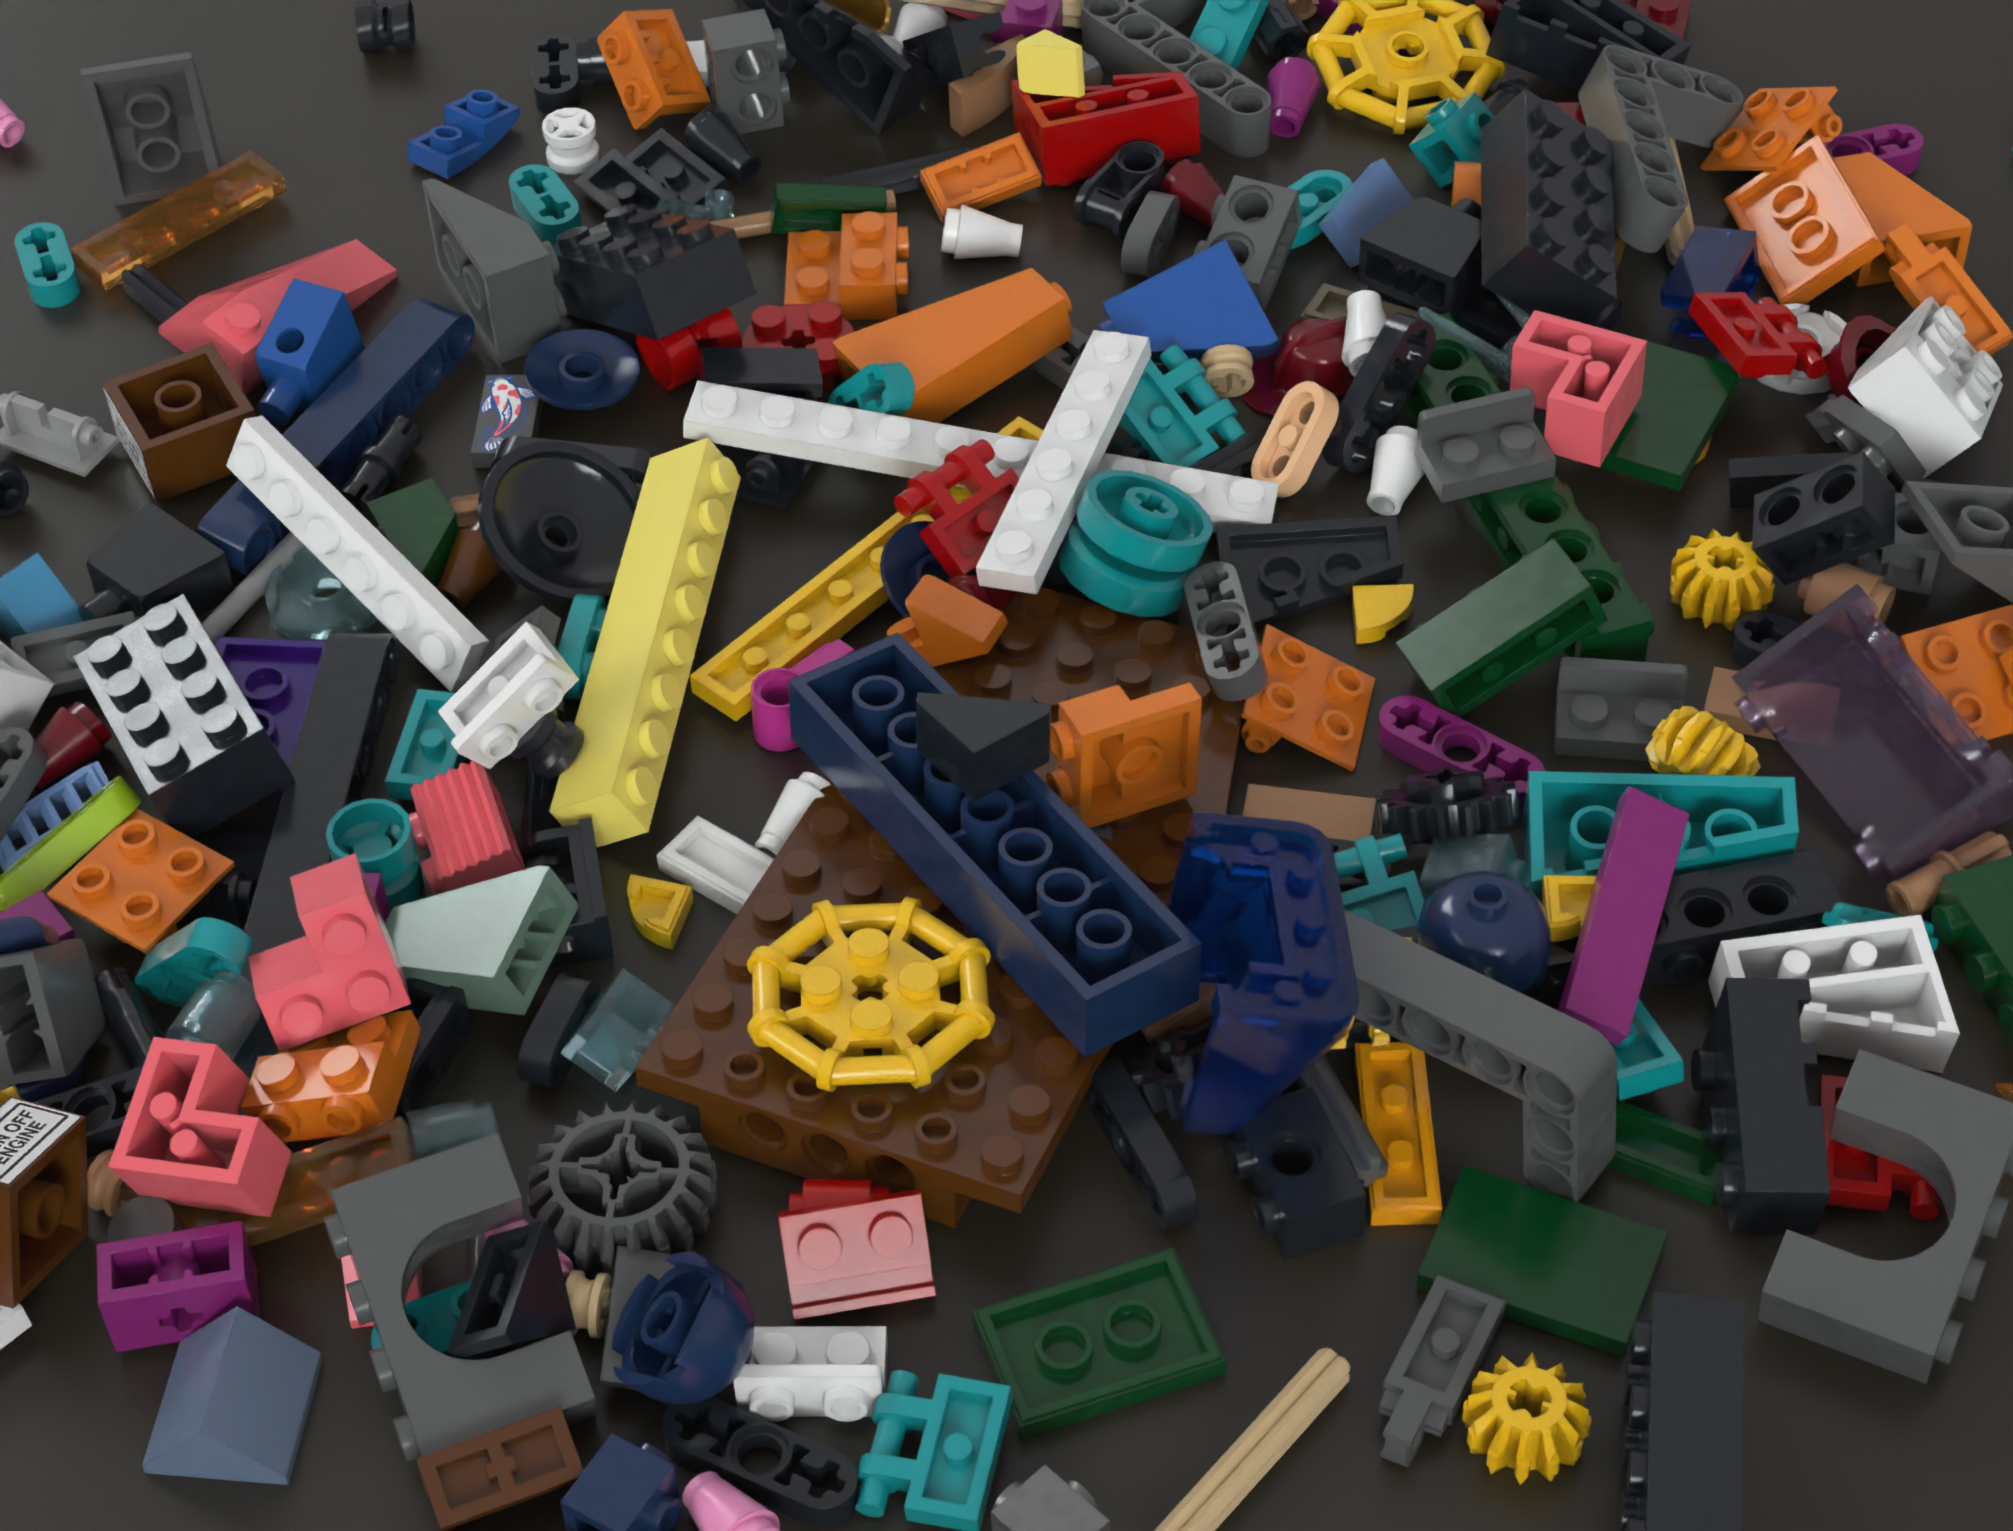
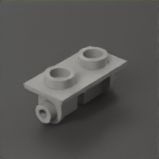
M19 391L0 395V416L4 425L0 429V446L86 477L120 442L119 437L103 432V429L98 426L96 420L92 417H80L55 407L48 412L44 403L27 398L24 393Z

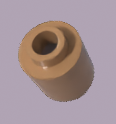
M1844 562L1801 579L1797 597L1805 600L1804 613L1858 634H1861L1864 630L1877 634L1889 616L1895 599L1896 588L1885 584L1883 576Z

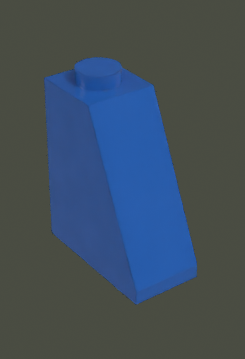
M1226 239L1102 303L1107 320L1098 324L1100 330L1149 337L1150 359L1153 363H1163L1159 359L1160 355L1174 344H1178L1189 359L1197 358L1198 361H1201L1203 354L1208 349L1225 344L1244 347L1251 352L1253 358L1268 357L1276 353L1279 340Z

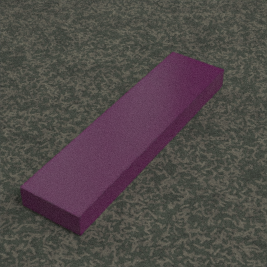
M1631 786L1620 796L1558 1007V1011L1599 1031L1609 1042L1617 1046L1629 1034L1689 818V813Z

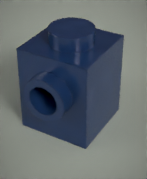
M612 1433L560 1501L566 1531H672L682 1509L675 1468L670 1459L662 1451L648 1443L640 1442L634 1445Z

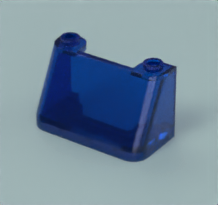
M1193 811L1166 907L1202 942L1200 982L1217 984L1211 1003L1212 1026L1197 1074L1191 1077L1184 1085L1180 1109L1183 1131L1227 1134L1242 1129L1352 1028L1359 1008L1360 996L1334 851L1329 839L1320 830L1300 822Z

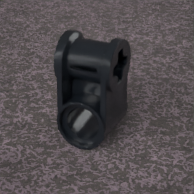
M1133 141L1120 147L1116 154L1081 186L1074 203V220L1082 225L1094 223L1111 230L1117 240L1124 242L1127 231L1147 193L1150 190L1161 192V185L1164 179V153L1161 148L1147 141Z

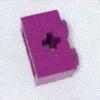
M242 1220L96 1244L98 1306L116 1352L180 1342L236 1306L260 1318L257 1267Z

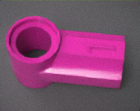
M837 639L833 643L827 642L790 669L774 668L760 673L751 685L752 727L755 741L761 747L776 752L791 751L799 747L791 738L788 680L854 652V649L842 640Z

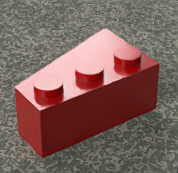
M1181 72L1113 75V85L1085 86V95L1080 98L1030 94L1020 90L1018 80H1011L1015 133L1020 132L1046 186H1069L1077 183L1080 179L1093 177L1116 154L1120 147L1133 141H1147L1159 146L1164 153V164H1173L1180 161L1183 157L1201 154L1198 95Z

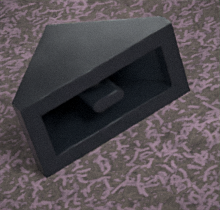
M918 692L916 698L917 751L975 802L1049 762L1051 753V704Z
M542 1220L488 1236L447 1351L454 1358L460 1359L519 1346L569 1330H576L553 1229Z

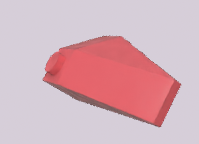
M355 239L200 295L159 326L158 334L183 353L213 343L246 395L264 381L255 360L256 350L294 278L343 291L351 312H353L397 277V269Z

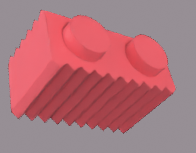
M471 760L470 764L461 763L458 769L449 768L446 774L437 773L434 779L425 778L422 785L413 784L410 791L417 811L408 815L413 836L421 850L429 848L431 857L422 860L421 865L435 895L526 869L501 793L486 767Z

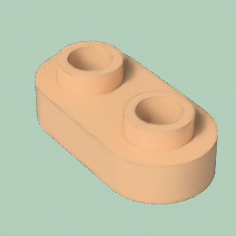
M1305 381L1291 388L1283 398L1251 465L1252 479L1279 484L1277 498L1292 496L1307 482L1338 418L1339 404L1332 392L1315 382Z

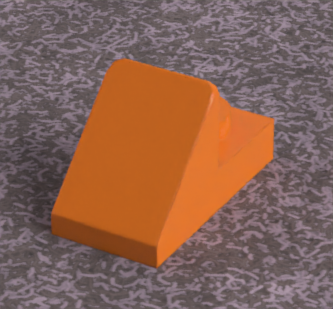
M928 574L920 579L906 599V608L911 617L893 624L886 634L889 637L899 633L931 667L988 654L1008 622L1003 612Z

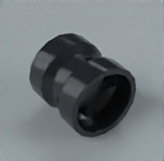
M357 0L355 8L358 45L362 53L378 52L382 46H393L398 51L414 50L416 30L411 0H392L389 4H378L375 0Z

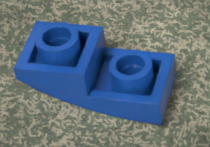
M473 90L467 96L445 105L444 125L436 126L430 132L408 141V161L449 179L478 161L506 135L519 119L520 107L499 98L492 91Z

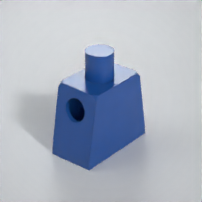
M295 278L289 285L256 350L255 360L267 386V391L258 403L257 409L268 421L284 426L288 424L295 412L303 414L365 349L343 291Z

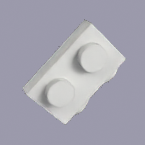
M525 622L438 710V713L456 735L452 739L451 745L457 753L491 769L499 760L507 757L514 751L518 741L545 714L553 711L560 704L564 694L579 678L542 631L532 624Z

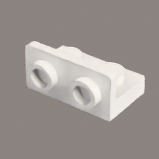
M754 1327V1342L751 1349L750 1363L744 1365L739 1375L733 1381L737 1407L769 1422L783 1421L789 1417H829L844 1422L856 1421L863 1417H872L878 1395L886 1393L887 1327Z

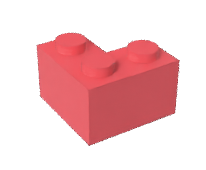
M1534 310L1513 344L1510 390L1530 387L1536 396L1535 407L1546 410L1544 439L1554 455L1600 468L1642 395L1647 340Z
M356 853L291 876L290 880L297 913L306 936L248 957L255 997L279 1052L411 1004L400 960Z
M154 1037L108 1167L139 1196L162 1198L168 1204L271 1217L292 1151L259 1117L239 1115L250 1079L217 1044Z

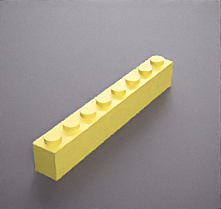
M709 437L657 455L649 460L574 723L584 732L583 745L574 761L559 775L549 812L563 827L579 824L580 819L592 818L596 848L649 832L741 479L734 463L722 455Z

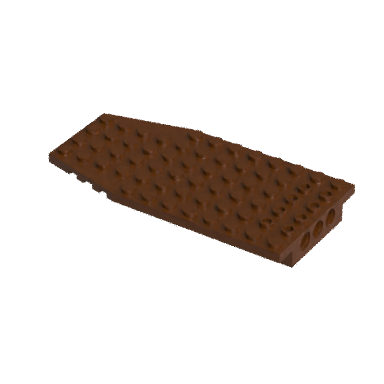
M1040 587L1037 594L1018 592L1002 611L1008 624L988 654L932 667L960 696L1051 704V723L1058 722L1060 702L1118 684L1130 701L1189 682L1202 698L1197 794L1107 823L1112 828V842L1106 838L1099 837L1163 904L1181 920L1208 870L1209 861L1213 853L1219 850V841L1224 832L1227 808L1230 801L1235 760L1237 759L1243 719L1241 715L1245 700L1225 701L1217 697L1203 665L1195 630L1161 620L1115 611L1102 604ZM1239 658L1228 661L1231 671L1240 668ZM1051 752L1049 762L1033 771L1046 783V774L1058 769V761ZM828 778L827 781L831 785L820 790L825 796L813 800L636 1065L637 1086L699 1106L701 1134L707 1145L808 1179H873L874 1186H890L891 1193L919 1189L924 1218L956 1228L972 1198L1021 1214L1092 1084V1075L1100 1063L1105 1060L1113 1044L1085 1058L992 956L986 966L989 1008L994 1013L996 1019L990 1034L986 1038L974 1039L931 1075L930 1084L917 1089L911 1083L837 1086L833 1092L817 1088L815 1078L772 1048L758 1047L754 1044L747 1031L748 1023L753 1017L752 975L747 968V961L752 951L756 947L769 946L812 913V905L825 899L829 900L832 905L901 903L908 896L920 899L922 909L968 939L975 938ZM882 930L887 937L892 932V930ZM844 932V934H845V936H846L847 938H849L850 935L853 933V932ZM915 935L909 944L931 960L945 956ZM820 939L792 962L806 965L827 949L823 940ZM960 981L940 987V1000L958 1005L961 1002ZM780 988V1009L785 1012L801 1006V993ZM877 991L862 992L858 994L857 998L859 1001L868 997H874L878 1000L884 999L883 993ZM935 1029L917 1045L921 1048L941 1030ZM803 1035L804 1038L823 1051L827 1049L825 1045L810 1035ZM882 1048L863 1049V1056H882Z

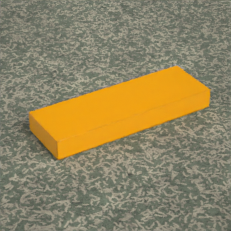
M1389 1042V1045L1373 1046L1372 1043H1355L1354 1065L1359 1115L1388 1163L1386 1176L1376 1179L1370 1187H1367L1370 1226L1439 1224L1442 1218V1202L1425 1054L1423 1051L1405 1042Z

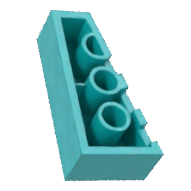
M1528 771L1523 810L1525 885H1527L1539 901H1542L1544 875L1597 876L1619 798L1629 786L1689 813L1672 876L1794 853L1799 834L1795 777Z

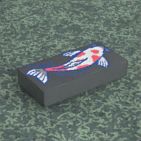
M486 375L471 448L473 468H490L498 446L505 438L511 436L537 438L543 400L530 390L526 383L525 375Z

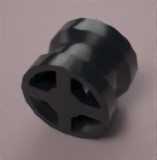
M555 708L553 711L545 714L518 741L517 747L511 754L516 758H527L530 761V768L543 780H550L566 770L577 757L583 745L584 732L571 721L561 722L557 718Z

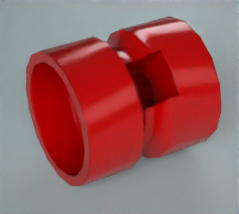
M728 307L660 340L635 334L636 343L646 368L654 380L668 391L699 377L701 347L743 348L738 325Z

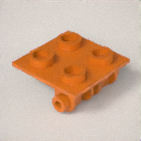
M1835 86L1759 88L1744 102L1742 112L1729 129L1716 139L1713 145L1714 149L1701 164L1700 168L1703 171H1778L1798 143H1806L1816 135L1824 143L1831 142L1842 131L1841 118L1834 113L1828 104L1838 89Z
M2013 604L1899 637L1906 655L1904 661L1898 662L1897 665L1906 675V686L1911 685L1913 688L1921 690L1946 753L2013 734V687L1999 659L2001 655L2013 648Z
M1267 624L1263 630L1260 646L1268 672V679L1258 693L1245 699L1241 715L1242 718L1246 719L1241 729V736L1245 741V746L1252 752L1264 753L1283 737L1352 772L1356 766L1375 678Z
M136 808L47 893V897L72 911L80 918L86 919L108 934L114 935L122 942L128 943L146 954L152 947L178 931L176 923L235 864L234 861Z

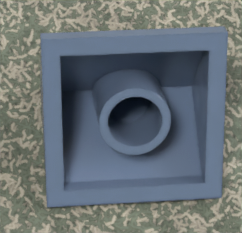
M238 1306L181 1340L142 1463L144 1472L148 1474L289 1485L323 1362L321 1352Z

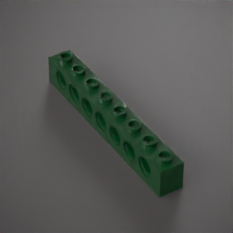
M1449 312L1423 319L1432 324L1435 330L1436 342L1434 352L1404 406L1416 427L1418 426V415L1423 410L1501 393L1494 371L1484 367L1476 354L1471 336L1467 332H1461ZM1555 475V477L1462 498L1505 569L1517 563L1527 553L1537 550L1554 538L1591 584L1608 621L1559 652L1561 658L1579 657L1645 662L1649 636H1652L1654 633V620L1651 610L1646 602L1643 600L1638 601L1627 584L1623 567L1619 561L1611 560L1600 543L1596 526L1591 520L1584 519L1576 507L1572 491L1565 481H1559Z

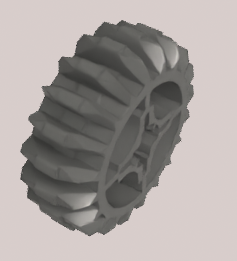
M635 1099L626 1111L615 1112L606 1101L601 1115L591 1118L579 1110L575 1120L576 1127L570 1128L556 1124L553 1135L554 1143L539 1144L538 1154L536 1155L538 1164L529 1167L528 1185L530 1196L527 1197L530 1216L535 1219V1222L544 1220L553 1229L557 1248L570 1259L574 1258L576 1266L583 1270L585 1274L596 1265L601 1264L603 1272L612 1277L617 1245L625 1246L631 1252H640L641 1249L671 1254L670 1250L672 1249L689 1252L694 1243L693 1234L707 1233V1227L710 1223L709 1212L715 1211V1204H717L718 1200L715 1181H717L715 1161L711 1160L707 1143L703 1139L702 1134L692 1133L691 1125L687 1123L685 1116L669 1120V1115L662 1104L645 1114Z

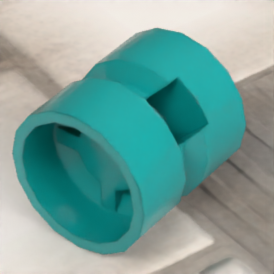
M373 798L352 802L340 809L329 821L326 830V838L332 861L356 853L364 873H381L390 912L395 906L421 899L425 885L418 855L416 854L417 849L408 813L399 804L386 799Z

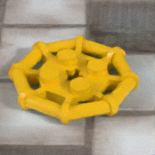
M1338 0V7L1319 33L1312 35L1307 42V55L1316 62L1327 88V102L1336 110L1346 108L1393 129V134L1404 135V131L1408 129L1426 126L1429 122L1426 120L1425 115L1439 103L1434 102L1407 108L1408 101L1439 96L1442 100L1452 97L1457 102L1474 92L1482 100L1494 81L1500 79L1506 72L1505 62L1486 55L1491 37L1483 22L1484 12L1475 4L1465 6L1453 0ZM1425 12L1436 16L1437 22L1425 18ZM1358 23L1363 27L1362 31L1359 33L1357 30L1354 36L1343 35L1351 24ZM1458 35L1467 36L1472 48H1463ZM1406 49L1410 55L1417 56L1404 57L1398 54V50ZM1337 57L1351 58L1356 71L1345 77ZM1460 70L1474 72L1464 89L1454 81ZM1366 88H1369L1372 90L1373 96L1363 93L1361 91L1365 90Z
M906 896L901 903L832 905L829 900L825 899L812 905V913L769 946L756 947L752 951L747 961V968L752 975L753 1017L748 1023L747 1031L754 1044L758 1047L772 1048L815 1078L817 1088L833 1092L837 1086L892 1083H911L917 1089L930 1084L931 1075L974 1039L986 1038L990 1034L996 1020L994 1013L989 1008L986 966L990 962L991 954L981 939H968L922 909L920 899ZM882 930H892V932L887 937ZM844 932H853L849 938L844 934ZM915 935L945 956L931 960L909 944ZM820 939L823 940L827 949L806 965L792 962ZM960 981L961 1002L956 1005L941 1001L940 987ZM780 988L801 993V1006L785 1012L780 1009ZM866 991L883 993L884 998L878 1000L874 997H868L862 1001L857 1000L858 994ZM935 1029L941 1030L921 1048L917 1045ZM803 1035H810L826 1046L827 1049L823 1051L804 1038ZM882 1048V1056H863V1049Z

